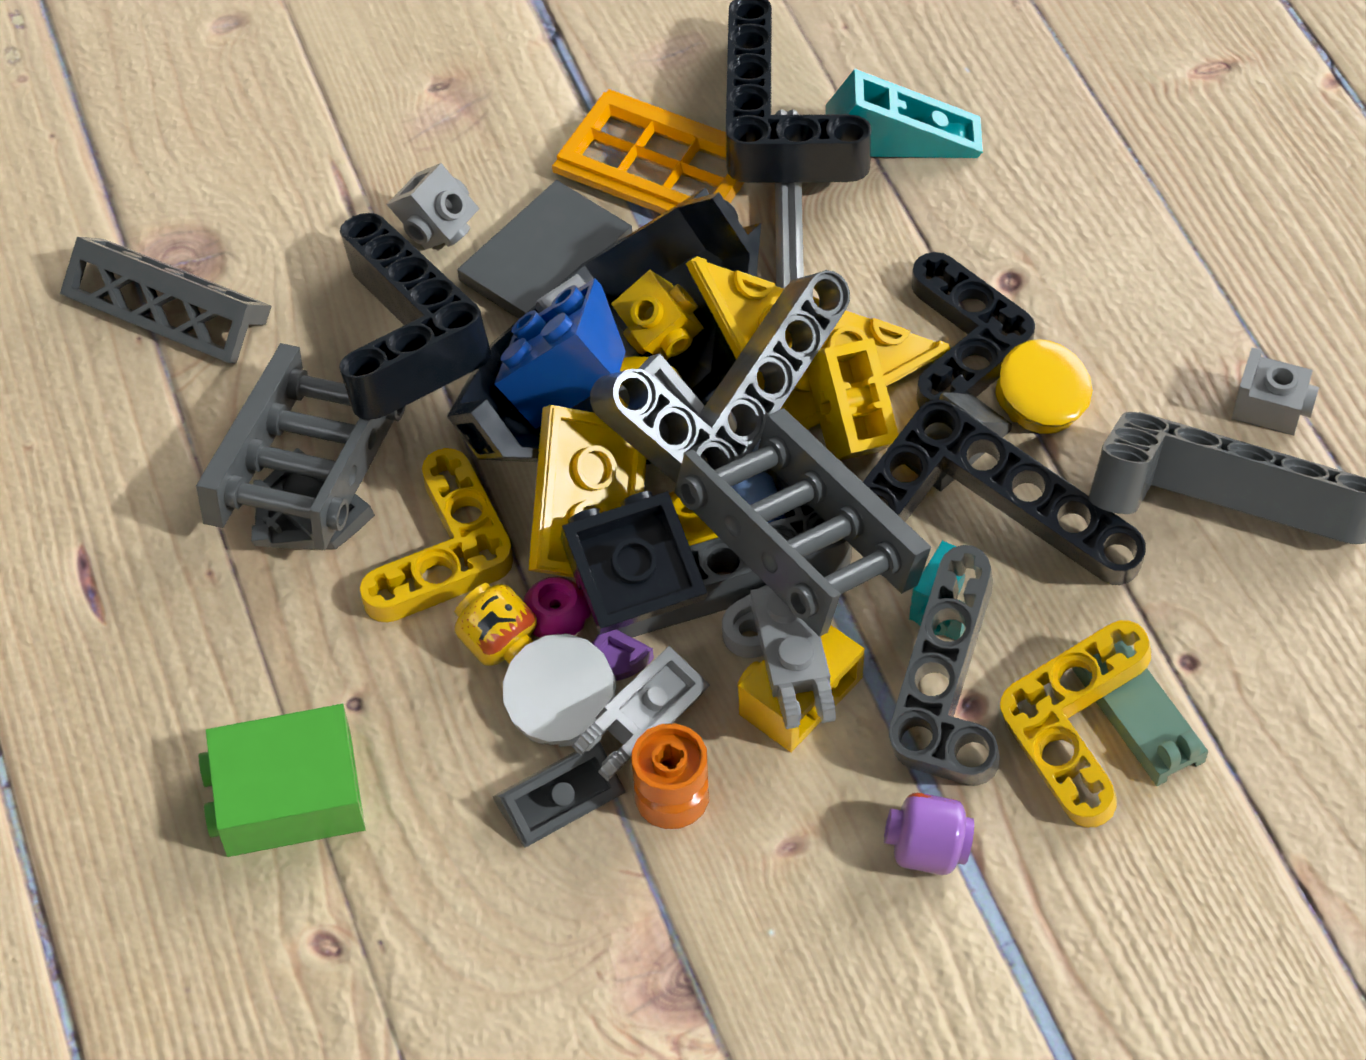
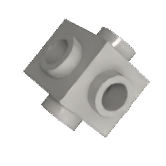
M442 163L416 173L387 204L403 223L406 234L413 241L421 244L425 250L443 243L447 247L457 243L468 233L470 226L467 222L479 210V207L469 197L466 186L460 180L454 178Z

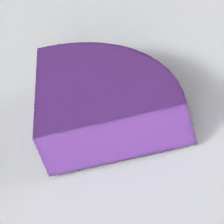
M618 630L601 635L598 634L592 642L595 647L604 653L616 681L639 673L654 659L653 648Z

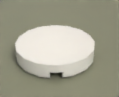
M570 634L547 635L527 644L510 662L503 680V703L515 727L531 741L545 745L544 743L549 745L558 744L559 747L573 746L575 741L597 720L595 717L615 697L616 678L604 653L588 640Z

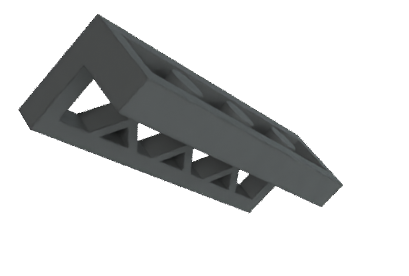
M89 237L76 238L60 292L61 295L228 363H237L248 325H266L272 307L269 304L106 239ZM87 262L98 267L105 283L104 287L93 293L79 288ZM113 273L118 274L122 277L116 280ZM133 281L140 283L148 302L135 310L127 307L120 288ZM156 290L165 294L158 297ZM110 295L112 301L107 300L104 297ZM175 298L183 301L190 321L177 328L170 325L162 305ZM198 307L207 311L201 314ZM152 312L154 318L146 316V314ZM218 315L232 320L225 347L212 342L205 322ZM194 329L197 336L188 333V331Z

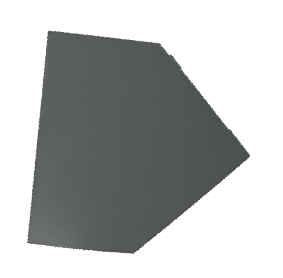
M296 448V449L293 451V452L305 454L304 452H302V451H301L300 449H298V448ZM274 470L263 481L254 480L253 484L316 498L325 480ZM354 495L349 505L348 518L344 528L341 531H335L326 549H337L375 516L371 506L358 495ZM256 507L255 525L252 526L251 536L254 546L315 549L310 519Z

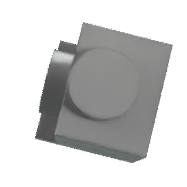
M1252 347L1240 383L1232 419L1294 436L1300 415L1309 418L1312 415L1319 387L1309 384L1313 370L1261 357L1262 350Z

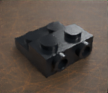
M650 491L639 492L625 498L620 503L621 507L602 513L597 508L587 509L568 519L569 524L562 525L561 543L579 590L582 589L599 635L706 599L707 590L668 491L654 496Z

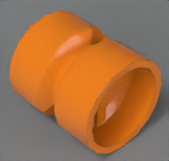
M660 724L647 729L636 740L632 749L635 804L641 816L650 824L663 829H681L697 821L704 814L709 803L707 748L702 738L686 726Z

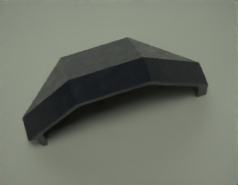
M705 187L582 263L556 287L576 274H579L585 283L596 278L602 285L614 320L624 331L628 327L611 303L647 271L651 270L672 283L673 286L677 284L682 286L696 302L698 308L693 311V314L704 329L693 337V341L688 349L677 356L669 358L667 362L678 371L682 380L705 406L736 361V358L686 263L698 256L706 259V262L734 272L738 270L757 277L761 223L742 227L738 221L739 218L735 208L723 199L719 192L710 194ZM535 305L528 311L530 312L535 310L537 313H539L536 310ZM513 324L489 345L491 350L490 359L485 365L471 372L447 417L480 460L538 462L541 426L535 429L494 384L503 363L501 356L509 347L513 337L511 331L514 326ZM647 352V353L644 354V355H641V354H640L639 357H642V356H644V357H650V356H652L653 354ZM590 397L571 408L594 413ZM646 458V465L651 464V462Z

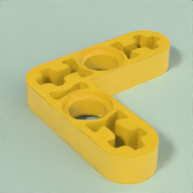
M452 448L438 449L430 453L422 465L426 492L450 539L375 568L367 573L362 579L360 592L365 612L370 618L386 623L400 620L468 593L483 583L491 584L505 577L511 570L513 556L509 537L472 465L461 451ZM448 470L451 475H455L456 490L450 492L449 484L443 475H439L440 472ZM465 506H474L482 512L478 519L469 523L456 521L453 518V514L456 510ZM488 549L492 555L496 554V558L487 560L479 552ZM462 557L464 558L465 566H468V570L464 572L461 571L459 558ZM437 565L445 566L452 571L451 576L447 580L437 584L429 583L422 578L427 569ZM413 577L416 589L413 592L410 591L409 582L406 583V579ZM388 588V591L394 594V598L385 601L378 592Z
M1118 620L1095 632L1012 683L1004 691L1000 699V709L1007 728L1068 817L1075 824L1083 827H1098L1110 820L1117 808V797L1110 778L1068 718L1137 677L1147 669L1151 661V646L1145 629L1138 623L1129 620ZM1122 640L1127 646L1133 645L1135 655L1126 658L1122 653L1116 654L1114 644ZM1099 654L1101 662H1106L1108 673L1105 675L1101 674L1098 662L1093 655ZM1073 667H1082L1092 673L1090 684L1079 691H1070L1060 685L1062 675ZM1048 683L1051 684L1056 699L1060 701L1056 705H1053L1050 695H1046L1044 686ZM1026 699L1029 704H1036L1038 714L1028 718L1025 713L1019 712L1017 704ZM1056 740L1069 742L1074 747V754L1067 763L1053 766L1042 759V752L1049 743ZM1079 773L1083 783L1091 793L1099 792L1100 804L1097 807L1091 808L1086 802L1080 803L1077 788L1071 780Z

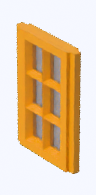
M611 89L603 92L557 154V160L552 165L553 173L660 214L665 213L705 187L710 194L719 192L723 199L731 203L745 183L733 179L727 172L726 132Z

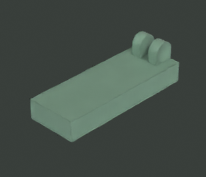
M1122 640L1114 644L1116 654L1122 653L1126 658L1135 655L1133 648L1127 646ZM1099 654L1093 655L1098 662L1101 674L1105 675L1108 673L1106 662H1101ZM1073 667L1072 670L1086 688L1090 684L1092 673L1082 667ZM1145 669L1137 677L1096 701L1156 786L1167 782L1169 775L1191 764L1197 767L1206 762L1208 749L1148 669Z

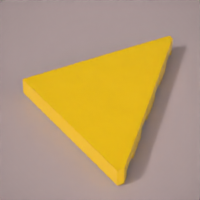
M697 256L688 261L686 265L737 359L784 289L775 286V283L738 270L734 272L708 263L706 259ZM813 297L814 302L819 307V298ZM845 311L820 350L874 338L885 383L888 386L938 359L949 351L951 347L948 343L936 342L911 333V330L876 318L869 319ZM786 329V331H785V339H786L787 345L791 348V347H792L791 334H790L789 331ZM758 370L757 382L763 390L765 380L763 374ZM805 371L781 409L784 408L808 430L819 424L820 421L807 371Z

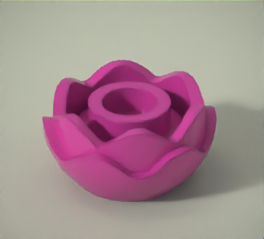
M565 577L544 578L536 582L523 598V602L536 615L537 626L533 635L539 638L558 634L574 636L583 629L586 619L591 615L583 590H579L577 583ZM555 605H559V606H560V607L557 608V609L551 608L552 606H555Z

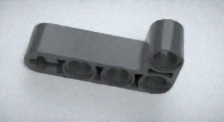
M960 545L945 553L939 564L892 716L889 738L895 756L903 765L965 785L978 786L992 779L999 768L1000 756L995 736L986 727L956 718L954 715L992 593L993 579L991 565L984 552L971 545ZM966 568L974 569L976 578H970L967 581L963 594L965 603L957 600L959 588L956 576H963ZM949 619L957 620L966 627L963 635L951 642L943 641L934 634L937 626ZM940 673L948 678L949 685L939 695H925L918 689V684L925 675ZM919 726L930 730L933 734L932 740L922 750L911 751L901 744L904 733L912 727ZM974 742L984 745L989 751L986 761L977 767H966L960 764L957 760V753L965 744Z

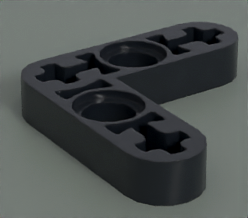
M926 253L918 257L914 262L912 271L913 293L967 334L966 337L925 369L919 376L917 387L918 407L920 408L926 402L939 400L940 395L950 385V393L971 394L977 397L1000 378L1001 364L1005 356L1015 346L1029 340H1034V319L1024 309L944 253ZM972 298L982 301L986 308L980 312H968L962 309L959 304L965 299ZM1002 331H1004V332L1007 333L1008 335H1007V336L1003 335V334H1002ZM1015 331L1019 332V333H1020V336H1018V335L1015 334L1014 332H1015ZM978 355L986 358L990 365L984 369L974 370L966 367L962 361L968 356ZM932 389H934L939 393L934 395L931 393Z

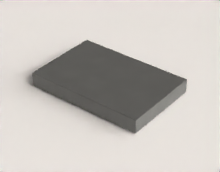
M555 180L457 269L459 281L520 319L536 305L538 299L552 291L582 263L631 234L632 225L560 181Z

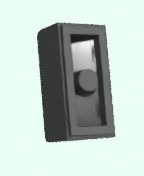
M600 741L590 751H586L582 755L575 751L493 796L497 807L524 848L626 793L616 773L608 781L598 773L602 767V762L607 758Z

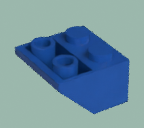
M596 278L580 288H577L575 285L566 288L553 300L550 307L540 313H537L535 310L530 311L514 324L511 330L513 337L509 347L501 356L503 363L494 384L528 422L537 429L541 426L543 407L555 405L572 408L590 397L591 389L600 377L620 372L626 351L602 285Z

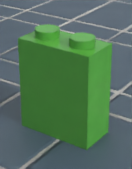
M343 704L206 729L208 752L199 753V767L204 787L212 786L214 801L204 803L205 819L210 838L220 836L227 857L366 831L352 736Z

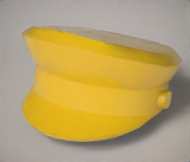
M1036 339L1015 346L1005 356L1001 364L1000 378L996 384L995 394L1000 406L1006 411L1013 422H1017L1023 428L1039 434H1052L1069 428L1090 405L1093 390L1090 375L1074 353L1053 341Z

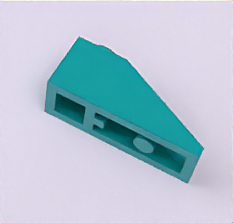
M855 68L825 105V114L857 115L865 118L870 123L871 157L978 158L983 153L980 116Z

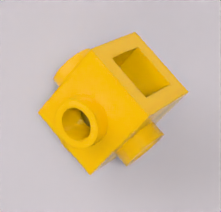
M651 270L647 271L611 303L628 327L623 331L625 338L641 355L647 352L653 355L660 353L667 361L669 358L677 356L688 349L693 341V337L704 329L693 314V311L698 306L690 294L679 284L673 286L672 283Z

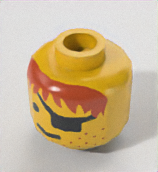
M483 583L472 590L458 604L454 611L458 617L454 626L457 637L485 666H494L505 660L510 664L513 658L527 644L534 642L530 637L537 626L536 615L508 585L499 584L490 587L488 583Z

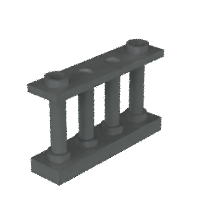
M280 343L196 485L203 524L224 528L235 508L239 509L242 505L294 515L311 520L315 549L325 551L335 531H341L344 528L348 518L349 505L391 425L394 421L401 420L406 406L378 419L368 420L359 418L356 425L293 412L291 409L296 400L301 401L304 396L351 406L344 383L308 376L307 370H303L300 347ZM284 431L345 444L336 461L270 447L276 435L281 436ZM263 468L325 480L316 498L249 484L255 472H260Z
M784 408L767 415L758 450L713 470L693 449L684 453L674 493L688 509L692 510L789 606L796 617L802 619L819 637L828 633L840 595L878 575H882L901 594L918 586L931 546ZM768 469L773 470L789 485V487L751 505L732 488V486ZM805 503L810 505L826 521L787 541L768 523V521ZM840 539L846 540L863 556V558L826 577H823L804 558Z

